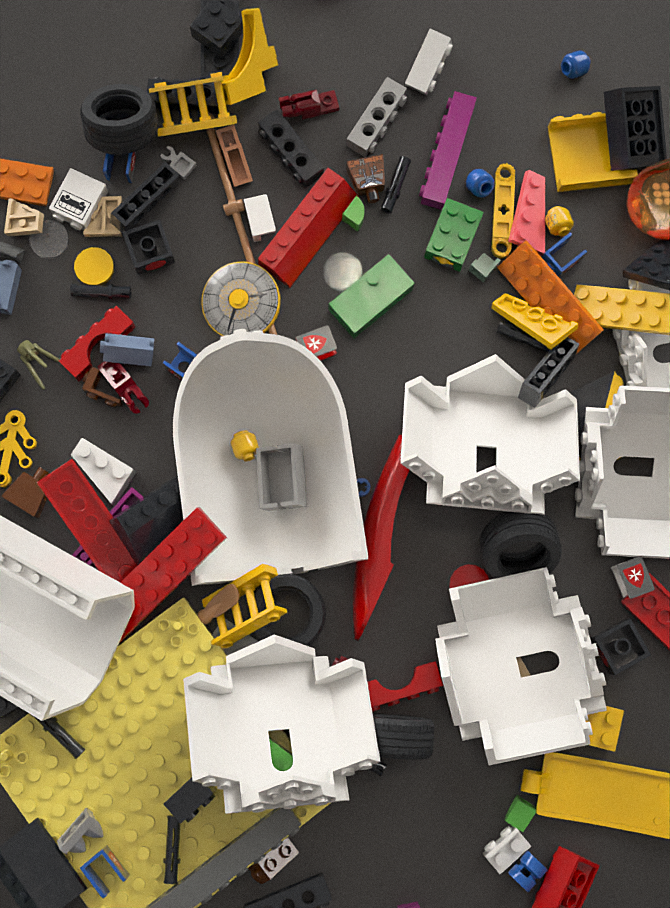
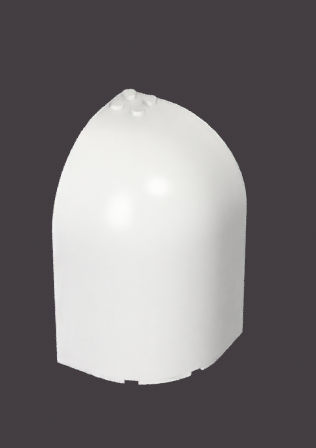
M237 329L233 331L234 334L220 337L221 340L204 348L189 365L177 393L173 417L174 450L183 520L197 507H200L225 534L227 539L191 573L192 586L231 583L261 564L275 567L278 575H294L306 573L309 570H322L368 559L346 410L339 389L326 367L311 351L300 343L281 335L265 334L261 330L246 332V329ZM248 430L255 434L259 448L277 447V445L291 443L303 446L307 507L286 508L274 511L260 509L257 455H255V459L248 462L237 459L230 444L232 438H234L233 435L239 431Z

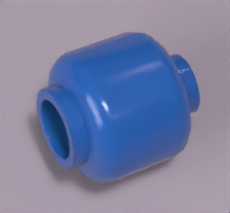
M583 51L569 53L562 60L561 70L564 75L571 79L583 76L590 69V58Z
M475 169L467 176L466 187L477 197H486L494 189L495 182L493 177L483 169Z

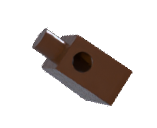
M41 467L37 469L33 477L23 472L1 497L39 519L48 498L37 482L48 475L49 472Z

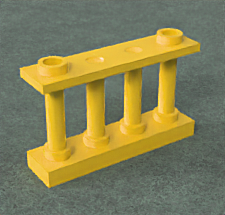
M222 72L210 74L211 78L168 86L166 82L155 83V88H150L149 93L158 91L164 123H162L163 127L158 128V137L236 124V115L230 116L229 112H227L221 81L229 79V75L223 76ZM214 82L219 108L218 118L211 119V115H208L203 83ZM195 85L201 115L199 117L200 121L193 122L190 119L184 89L186 86ZM177 89L182 115L181 124L174 125V122L171 121L166 90Z
M261 564L229 583L237 587L239 599L246 594L251 618L243 622L239 602L231 608L236 627L228 631L224 613L216 617L220 636L211 640L212 645L229 648L233 646V643L268 623L279 620L281 616L287 613V609L275 606L269 582L278 575L275 567ZM261 585L267 609L259 613L254 590ZM226 586L202 599L203 607L206 608L211 599Z

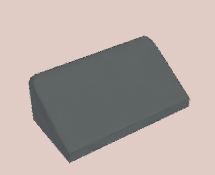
M0 241V257L21 263L25 249Z

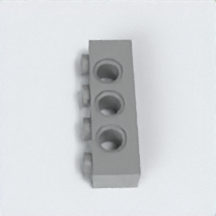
M387 77L347 137L346 146L365 158L369 152L373 153L378 143L376 142L378 138H383L388 129L386 126L389 122L395 120L398 113L396 112L399 106H404L408 98L406 96L407 88ZM385 101H390V102H392L393 104H391V105H386L384 102H385ZM380 116L382 120L377 121L374 117ZM368 131L371 132L373 135L366 136L363 133Z

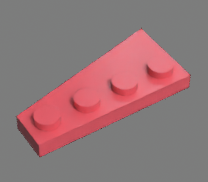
M528 170L524 174L508 242L520 246L527 240L535 251L542 256L545 253V177Z

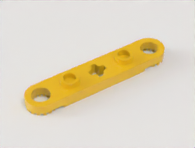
M508 163L499 165L495 172L491 251L495 257L500 259L506 258L512 249V243L508 242L513 224L515 170ZM500 171H509L510 177L506 179L501 177ZM501 207H505V210H508L505 215L498 211L501 210ZM504 244L507 251L499 252L496 245Z

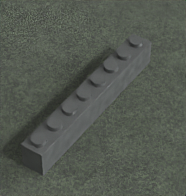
M273 809L185 876L178 884L172 886L147 905L146 908H194L200 902L202 905L213 897L212 893L217 889L221 891L230 884L229 880L235 875L237 877L243 875L248 870V865L252 862L257 864L265 857V852L269 849H272V851L277 849L283 843L282 839L288 835L289 837L295 835L300 830V819L292 809Z

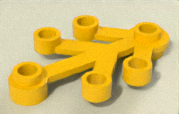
M18 410L10 411L5 417V422L0 425V435L9 430L7 438L0 441V452L4 450L0 466V476H5L4 481L0 482V487L2 488L8 487L12 481L8 471L13 451L18 457L19 465L22 468L29 469L33 464L32 459L26 456L16 441L17 431L24 439L23 444L27 449L31 450L37 446V441L30 436L24 427L26 422L24 414ZM13 417H18L16 423H12ZM29 440H33L32 446H27ZM25 459L29 460V464L27 466H23V461Z

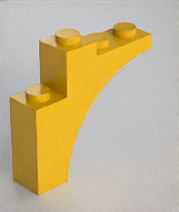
M260 8L241 11L243 19L241 51L234 68L229 73V79L222 81L226 105H232L265 92L262 71L278 66L275 48L267 44Z

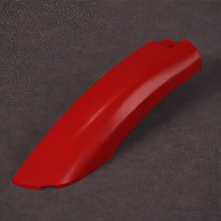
M402 435L398 436L382 470L363 523L368 559L355 563L353 628L354 640L359 641L394 564L390 563L394 517L398 500L409 469L401 464Z

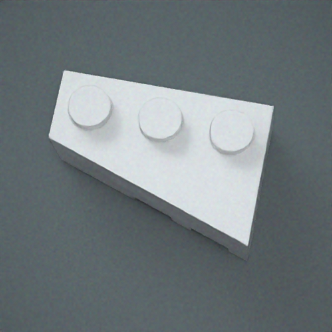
M429 29L405 82L407 87L426 96L429 91H433L436 85L434 80L437 74H441L445 65L444 61L453 48L450 37Z
M81 438L71 454L114 506L118 503L137 473L133 468Z

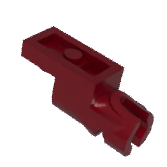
M311 90L278 98L280 109H282V116L287 118L301 115L303 120L339 111L335 90L320 94L317 93V90Z
M104 361L97 366L133 413L138 414L140 410L130 397L131 393L146 408L149 406L147 397L120 363Z

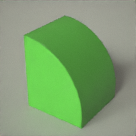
M356 196L344 211L342 221L356 231H359L364 221V205Z
M517 795L506 814L505 821L521 832H524L535 815L536 808L533 804Z

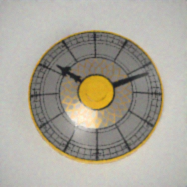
M234 262L218 269L207 281L202 294L204 317L210 327L221 336L234 334L233 331L237 329H246V332L261 330L265 333L277 319L281 305L280 292L275 280L265 269L249 262Z

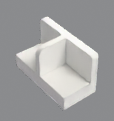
M265 194L244 199L253 241H261V235L276 231L268 197Z

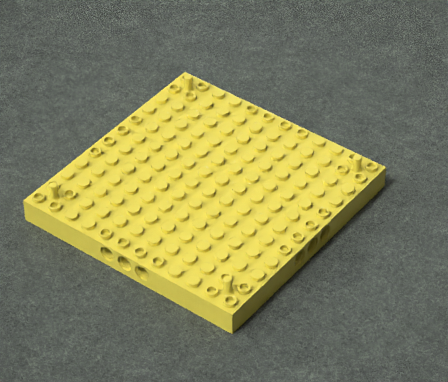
M184 597L117 647L102 682L83 705L53 716L86 749L77 759L48 731L45 732L43 730L44 727L30 713L0 735V783L29 824L36 818H39L57 845V840L85 808L93 812L95 819L101 825L103 830L102 838L82 836L86 846L85 852L63 853L88 888L80 894L88 908H146L147 905L175 885L164 884L165 863H163V858H166L167 816H173L164 806V803L192 777L183 679L198 672L211 675V667L226 665V656H228L220 646L211 644V640L215 638L207 626L200 621L196 611ZM283 730L268 731L270 738L292 753L291 740ZM217 788L214 792V799L206 807H203L201 804L198 807V814L190 822L184 820L180 824L179 858L181 861L178 864L177 881L182 880L273 809H267L258 813L249 811L226 814L223 789ZM330 803L316 806L315 804L297 806L292 808V810L300 819L302 826ZM108 845L130 876L123 882L102 854L90 863V866L110 891L103 899L81 871L80 867ZM235 875V876H234L233 878H231L229 881L231 882V881H232L233 879H235L237 876ZM217 889L216 891H214V892L212 893V896H213L215 893H217V892L219 891V889ZM200 902L194 908H198L202 903Z

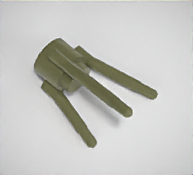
M25 340L17 348V351L21 354L20 359L26 364L41 389L44 390V384L28 360L32 361L35 359L46 368L47 364L38 357V351L56 362H59L60 359L42 349L36 343L32 344L29 340Z

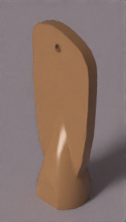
M229 584L214 596L206 608L197 613L200 621L207 625L213 618L222 615L236 605L239 601L237 587L234 584Z

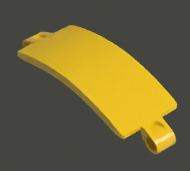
M556 752L544 754L542 772L528 769L523 771L521 791L538 794L536 813L538 815L670 839V773Z

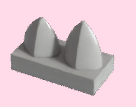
M85 808L57 840L59 850L65 854L68 852L82 853L86 851L85 842L82 838L83 835L92 838L103 837L102 827L95 819L92 811Z

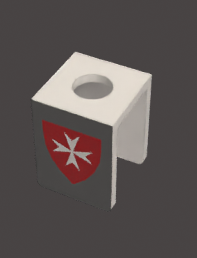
M642 556L611 567L623 598L628 594L629 598L632 599L655 589Z

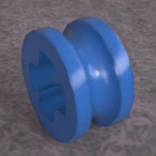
M358 478L357 484H366L365 489L367 490L365 492L362 490L358 492L359 497H364L370 491V483L365 478Z

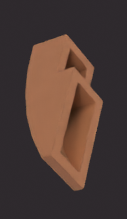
M231 125L216 130L215 133L234 187L253 181L235 126Z

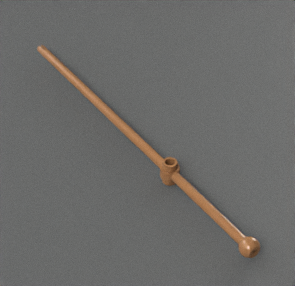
M208 113L209 116L211 115V119H215L212 114ZM214 128L206 129L228 199V204L223 205L226 216L232 215L246 261L255 264L240 212L245 210L242 199L237 201L235 199ZM273 324L268 332L269 334L277 335L275 325Z

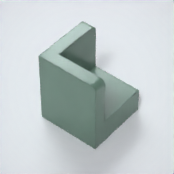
M483 253L478 260H474L468 271L484 283L498 267L501 260L497 258L494 261Z

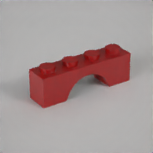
M117 306L114 309L110 308L100 322H95L85 336L82 335L76 340V345L73 348L67 349L62 353L59 362L80 381L86 372L90 371L93 367L90 359L91 351L99 341L105 339L106 333L127 336L136 326Z
M436 661L414 667V674L409 684L398 690L386 689L376 679L367 682L372 711L379 710V705L387 703L388 706L400 703L399 699L407 697L408 700L420 697V692L427 691V694L437 692L439 687L443 686Z

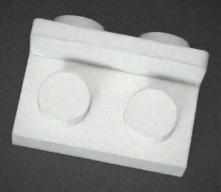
M509 826L500 833L501 837L497 841L492 840L484 847L485 851L482 853L499 874L531 847L514 826L511 828Z

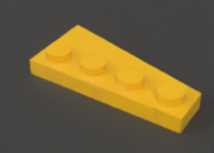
M506 293L492 302L491 309L549 349L554 348L578 329V323L564 321L563 317L557 314L554 316L544 312L545 309L528 306V302Z

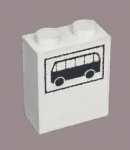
M70 168L49 207L53 215L52 217L59 222L66 221L70 223L71 227L79 231L87 229L93 212L98 208L101 197L106 196L108 193L107 186Z

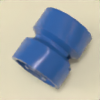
M527 850L520 858V864H515L508 874L529 892L536 885L535 879H541L548 870ZM525 868L531 872L528 878L522 873Z

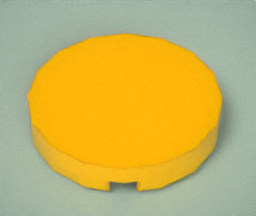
M91 247L83 250L77 256L74 270L78 279L83 284L104 285L111 279L114 273V263L111 256L105 250Z

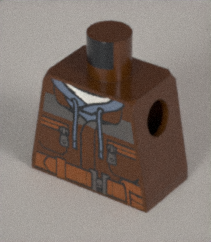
M383 154L347 161L346 170L358 196L366 195L370 204L378 202V192L384 191L385 187Z

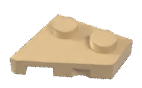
M122 196L101 197L98 208L93 212L87 229L83 231L85 237L122 236V233L110 223L111 212L123 202Z
M9 198L4 234L7 236L42 233L44 214Z

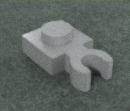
M167 146V151L171 155L167 157L161 154V159L166 163H171L170 166L185 180L197 166L196 162L182 152L176 155L174 149Z

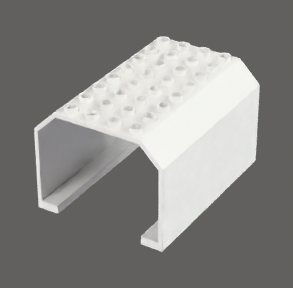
M0 516V696L43 721L83 705L100 685L135 608L134 590Z

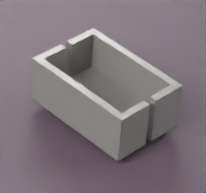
M291 443L277 445V447L256 448L260 509L274 511L286 508L307 507L303 446Z

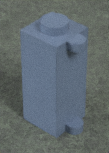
M12 260L0 261V313L12 315L22 272L18 264Z
M106 333L105 341L100 343V353H104L103 361L151 366L154 338Z

